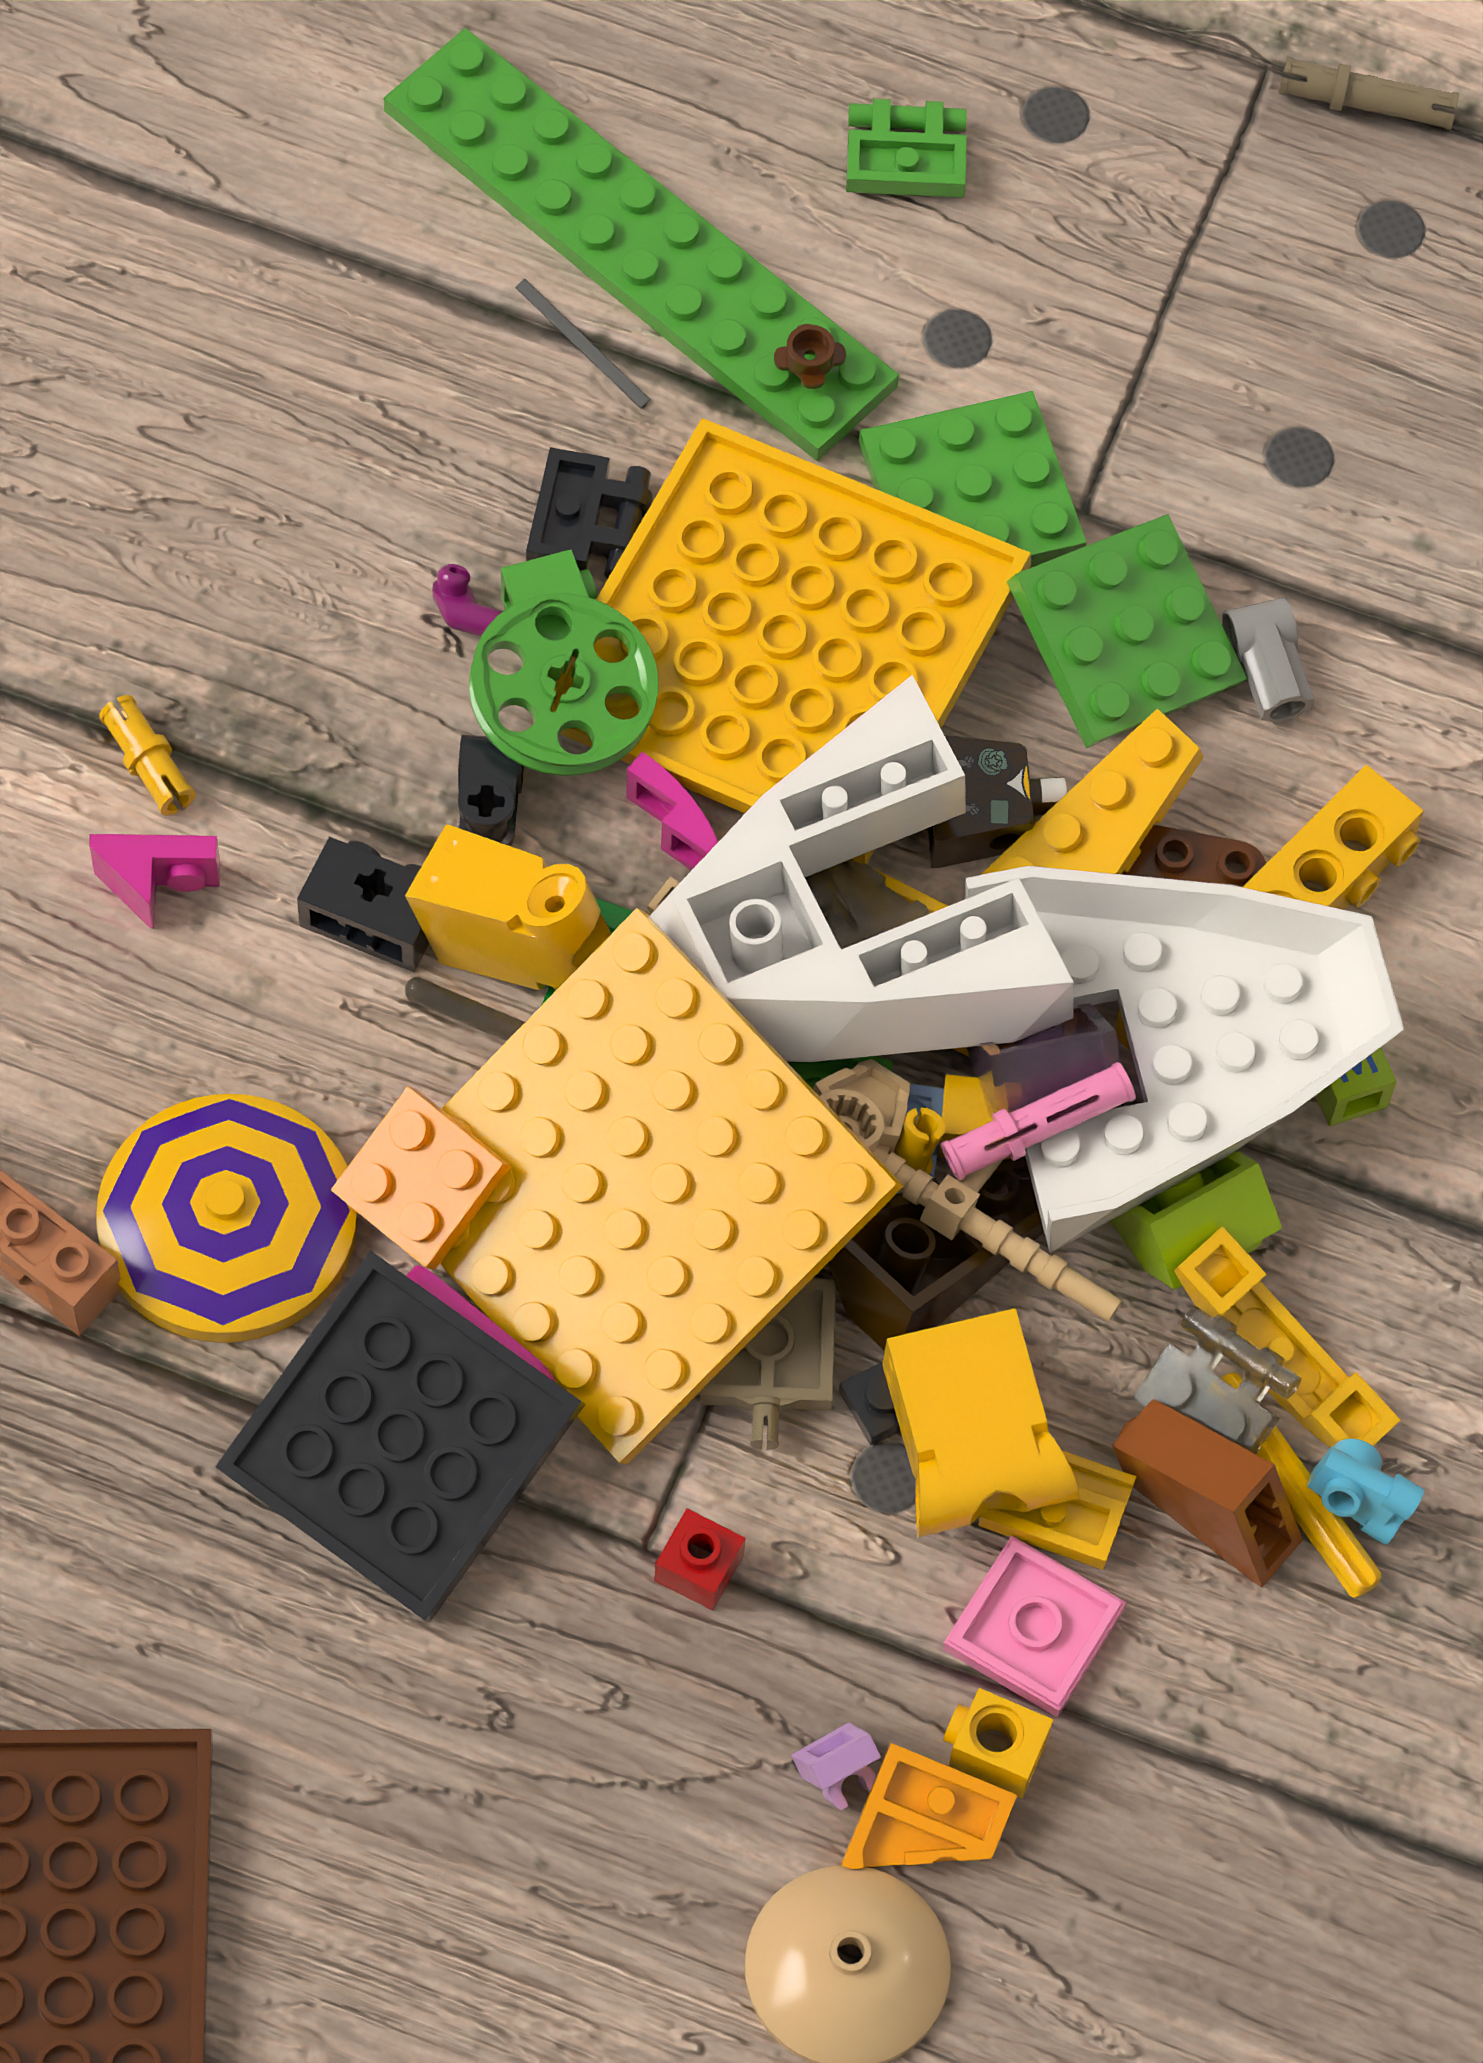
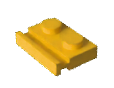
M1062 1450L1076 1479L1080 1498L1026 1512L991 1509L980 1516L978 1524L980 1527L1008 1537L1012 1535L1025 1543L1104 1570L1134 1487L1136 1476Z

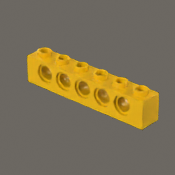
M1366 764L1243 888L1345 910L1350 904L1358 908L1377 889L1381 881L1378 875L1390 863L1400 867L1414 853L1421 841V838L1416 833L1424 810ZM1348 840L1358 841L1365 845L1368 850L1355 851L1345 846L1343 842ZM1317 881L1328 890L1315 892L1306 888L1302 882ZM1119 1010L1113 1037L1131 1051L1121 1010Z

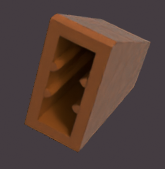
M1154 1398L1137 1417L1130 1419L1123 1426L1118 1439L1112 1444L1122 1471L1136 1476L1133 1488L1260 1587H1263L1303 1541L1273 1463Z

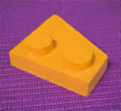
M890 1742L841 1865L849 1869H862L864 1867L992 1859L1017 1794Z

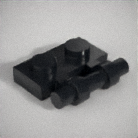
M550 447L527 544L526 561L572 549L578 569L582 571L588 568L591 553L604 555L607 558L604 575L608 579L640 525L642 517L645 516L651 506L653 495L648 489L651 472L641 466H631L627 470L625 482L608 479L610 470L609 457ZM601 506L614 508L618 512L615 528L597 526Z

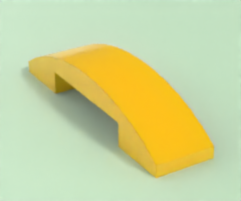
M1223 1226L1174 1270L1193 1303L1239 1362L1289 1414L1327 1447H1333L1344 1439H1359L1374 1446L1400 1421V1418L1357 1372L1348 1377L1260 1280L1267 1274Z

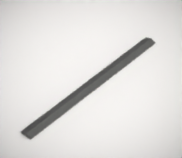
M525 278L515 287L640 409L647 405L651 399Z

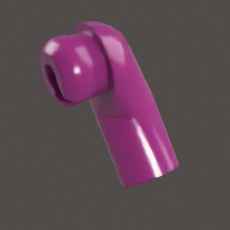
M457 564L443 566L439 569L437 580L433 583L432 597L444 621L455 630L482 636L490 623L503 611L477 604L473 592L468 586L471 576L466 568Z

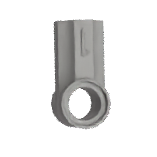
M1278 598L1225 610L1222 614V627L1247 676L1261 721H1271L1274 725L1293 721L1302 713L1311 710L1314 698L1297 653V626L1292 608L1287 599Z

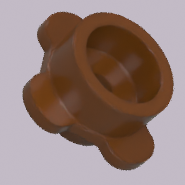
M812 324L798 326L790 333L787 345L777 348L774 352L775 366L779 370L791 371L801 379V384L808 389L822 387L825 383V375L834 366H841L846 359L844 346L841 343L835 342L828 330ZM812 354L815 355V358L808 360L804 355Z

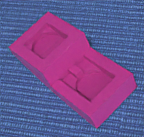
M641 752L627 768L626 798L662 822L661 850L692 871L718 843L717 838L704 813L684 787L660 764L644 752Z

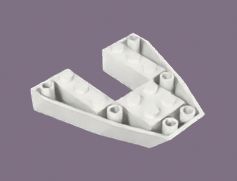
M913 675L764 793L650 915L652 920L787 1062H817L1012 1043L1073 1018L1074 982L1019 878L842 950L805 879L807 876L966 813L965 774Z

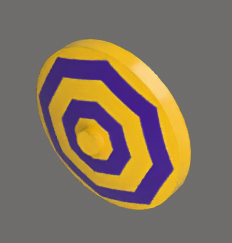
M213 1094L196 1097L164 1109L139 1126L120 1146L107 1167L98 1194L96 1225L99 1244L101 1248L117 1259L121 1278L118 1282L120 1293L133 1308L159 1327L195 1340L220 1343L243 1342L269 1336L294 1325L318 1308L340 1282L353 1254L357 1235V1211L331 1191L348 1166L333 1141L319 1126L298 1111L273 1100L246 1094Z

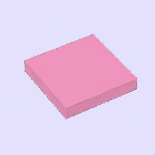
M1011 1535L944 1641L942 1650L1058 1718L1122 1615L1126 1602Z

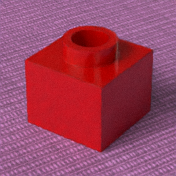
M686 1508L655 1563L654 1581L713 1611L744 1557L746 1538ZM694 1544L712 1554L707 1558L698 1559L693 1557L688 1549Z

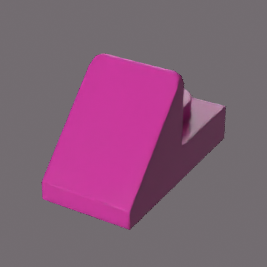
M90 834L89 847L94 874L151 929H154L156 886H168L181 892L198 891L204 886L220 887L221 863L217 836Z

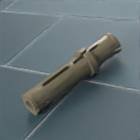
M1289 56L1286 58L1283 73L1305 77L1306 82L1281 78L1279 94H1289L1329 102V109L1338 111L1342 110V106L1439 126L1446 130H1451L1455 114L1433 110L1431 106L1457 108L1459 93L1457 92L1450 93L1371 75L1350 72V65L1339 63L1338 69L1296 60Z

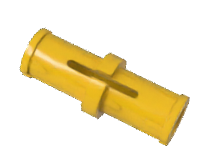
M132 695L117 697L123 709L121 712L125 720L122 719L112 701H110L101 710L99 718L107 726L124 752L123 762L132 776H139L162 815L170 816L178 813L177 808L172 802L174 800L173 795L169 790L174 793L182 808H187L195 799L196 792L187 783L170 757L172 748L164 735L155 734Z

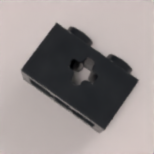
M329 836L297 897L299 926L415 973L429 942L405 895L422 866L416 864L403 866L381 857L374 848L359 841L345 843Z

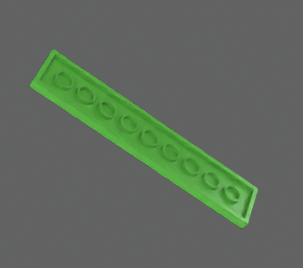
M464 28L383 98L385 113L814 460L819 461L898 387L899 374L468 29ZM803 324L818 325L825 328L831 333L834 341L841 343L846 350L845 362L841 366H834L825 375L824 385L817 389L804 387L798 376L789 370H779L774 364L775 350L786 346L790 333ZM806 354L804 357L808 360H813L815 355Z

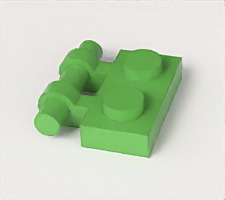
M873 98L872 104L849 103L848 127H869L871 130L849 129L846 192L964 198L967 135L943 134V131L965 132L967 109L944 108V102L926 101L925 107L891 105V99ZM890 128L924 130V133L890 131Z

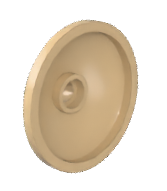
M839 1865L820 1868L805 1873L783 1886L771 1897L757 1916L748 1939L745 1954L746 1986L757 2017L767 2032L780 2045L792 2054L810 2063H888L904 2055L927 2035L937 2021L944 2006L950 1983V1951L945 1933L936 1914L928 1903L909 1885L892 1875L868 1867L849 1869ZM847 1944L855 1945L861 1950L863 1958L855 1964H847L838 1957V1949Z

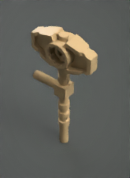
M872 1059L860 1062L850 1070L844 1068L815 1083L813 1090L903 1185L899 1190L903 1193L902 1197L915 1205L921 1204L925 1207L920 1221L950 1240H953L961 1229L983 1243L982 1247L992 1254L1002 1255L1010 1260L1011 1266L1023 1273L1027 1271L1037 1277V1282L1051 1291L1056 1289L1108 1323L1112 1320L1122 1304L1121 1299L1068 1267L1069 1263L1056 1254L1051 1256L1041 1250V1245L1029 1237L1024 1239L1014 1233L1013 1227L1002 1220L995 1221L975 1208L980 1196L979 1190L1004 1159L977 1170L960 1181L947 1174L940 1185L933 1182L934 1178L921 1169L918 1171L906 1165L907 1161L893 1152L903 1127L911 1083Z

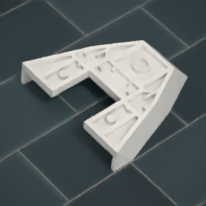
M1025 866L965 878V899L1014 879H1020L1074 982L1073 1009L1118 1000L1144 1103L1110 1109L1073 1128L1064 1130L1025 1148L1027 1165L1049 1253L1226 1158L1294 1112L1404 1030L1372 916L1228 884Z

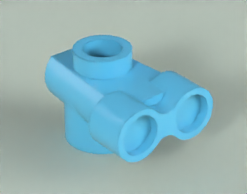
M1359 1439L1341 1440L1333 1447L1331 1446L1314 1467L1308 1479L1307 1487L1322 1497V1503L1329 1512L1337 1516L1352 1517L1360 1523V1531L1387 1545L1403 1521L1408 1520L1414 1513L1423 1497L1425 1489L1400 1474L1392 1477L1382 1472L1381 1455L1369 1443Z

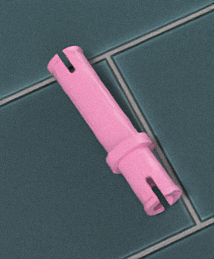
M1116 1062L1101 1072L1068 1087L1059 1089L1011 1113H1008L1005 1108L993 1113V1121L955 1139L946 1140L941 1143V1147L953 1175L960 1181L965 1176L1008 1156L1015 1161L1026 1155L1025 1148L1064 1130L1073 1128L1127 1101L1131 1102L1136 1099V1095L1123 1066Z

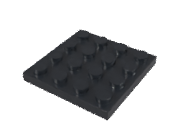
M370 1250L215 1467L416 1615L430 1623L586 1404Z

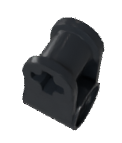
M461 735L458 765L459 828L511 846L515 838L518 796L522 793L524 766L503 754L487 736Z

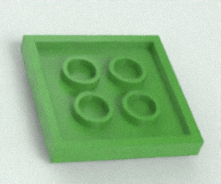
M1033 391L860 430L859 445L875 489L1031 552L1030 567L1037 566L1086 546L1087 542Z
M1169 514L1016 573L1007 581L1086 749L1137 728L1157 708L1167 716L1235 688L1247 680V676Z

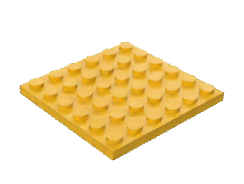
M701 418L596 600L619 611L637 627L652 651L658 672L657 702L648 728L639 743L621 761L632 764L639 754L644 752L669 772L684 788L746 813L764 793L911 675H913L940 728H942L1014 597L1007 581L1016 573L1030 568L1031 552ZM603 637L594 643L596 654L604 661L616 663L628 656L626 646L619 639ZM575 656L571 657L566 673L561 674L559 680L556 681L554 689L556 695L551 708L552 712L557 710L562 694L566 695L567 690L572 687L573 677H571L577 659ZM613 694L605 700L606 709L612 716L618 719H632L639 713L637 702L627 694ZM568 728L559 733L592 748V741L583 730ZM874 850L854 857L852 860L867 865Z
M636 908L441 1108L512 1167L446 1254L440 1265L491 1321L545 1365L558 1385L586 1404L577 1417L619 1463L628 1465L893 1198L903 1185L645 911Z

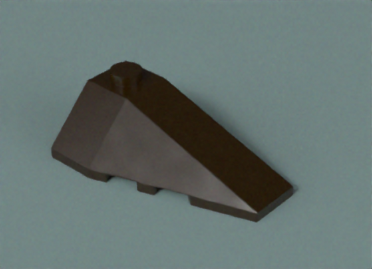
M1026 1156L1015 1161L1011 1158L1003 1160L979 1190L980 1196L975 1208L995 1221L1000 1219L1013 1227V1232L1022 1238L1029 1237L1035 1241L1044 1233ZM934 1178L933 1182L940 1185V1183L937 1182L936 1178ZM903 1193L894 1195L828 1262L846 1315L884 1351L888 1338L940 1325L1010 1263V1260L1002 1255H994L983 1248V1243L961 1229L953 1240H950L920 1221L925 1207L908 1201L902 1197Z

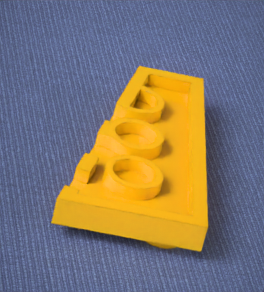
M1157 708L1034 824L1032 830L1026 831L981 875L1025 866L1122 874L1123 871L1128 872L1141 853L1139 846L1153 825L1161 823L1204 758L1200 748Z

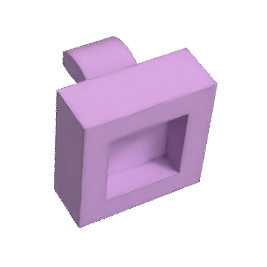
M849 1722L791 1755L802 1779L820 1788L825 1799L840 1810L848 1807L846 1798H844L841 1792V1786L845 1778L850 1775H857L862 1788L870 1792L876 1774L867 1765L881 1758L871 1735Z

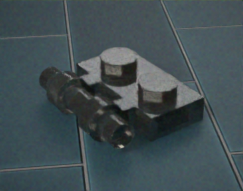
M1193 1306L1185 1314L1181 1327L1198 1338L1197 1347L1190 1356L1177 1346L1168 1343L1133 1398L1145 1407L1154 1398L1252 1453L1257 1454L1280 1417L1259 1403L1269 1388L1283 1398L1289 1399L1298 1389L1301 1377L1283 1366L1284 1358L1269 1347H1264L1260 1350L1236 1333L1237 1326L1221 1314L1212 1317L1199 1307ZM1222 1356L1246 1371L1245 1377L1238 1388L1213 1372Z

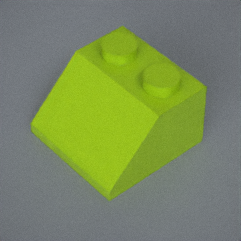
M1237 1150L1219 1162L1110 1220L1144 1271L1174 1290L1183 1287L1174 1270L1222 1226L1247 1253L1257 1249L1262 1244L1263 1239L1282 1229L1259 1163Z

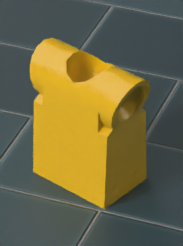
M448 824L445 825L405 895L440 964L539 991L547 985L552 986L556 991L611 935L586 877L578 867L570 864H554L547 867L542 857Z
M1016 1308L887 1339L882 1366L912 1473L916 1478L915 1511L917 1538L969 1526L978 1517L991 1509L1026 1512L1080 1498L1078 1485L1071 1467L1055 1439L1048 1432L1047 1419Z

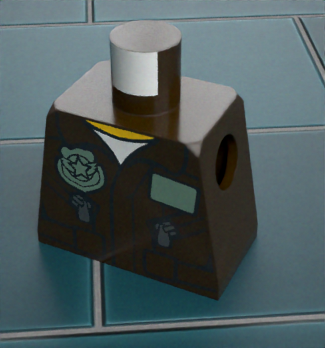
M944 735L965 774L966 813L927 828L931 868H942L1002 855L1026 831L1033 829L1034 816L1046 814L1067 794L1065 777L1030 778L1027 749L1020 743Z

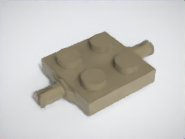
M812 1278L700 1392V1405L739 1406L753 1411L752 1440L750 1445L755 1449L762 1450L763 1425H767L766 1450L778 1448L779 1412L790 1409L831 1411L836 1298L834 1279Z

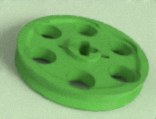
M549 593L527 598L512 605L490 623L482 634L474 653L469 675V695L474 715L482 731L507 757L520 765L541 773L561 776L583 775L613 765L625 757L639 743L648 728L657 702L658 672L654 656L644 636L619 611L603 602L586 596L569 593ZM556 615L568 624L570 633L564 639L549 640L537 631L535 622L542 616ZM603 637L619 639L626 646L628 656L616 663L604 661L596 654L594 643ZM497 649H508L520 657L523 666L514 674H500L489 665L487 657ZM575 656L577 659L571 677H573L572 687L567 690L566 695L562 694L557 710L552 712L551 708L556 695V691H554L556 681L559 680L561 674L566 673L571 657ZM613 694H627L637 702L639 713L632 719H618L612 716L606 709L605 700ZM517 705L523 707L530 712L534 724L523 732L508 730L499 720V712L508 706ZM568 728L583 730L589 735L592 741V748L583 754H571L560 746L558 734Z

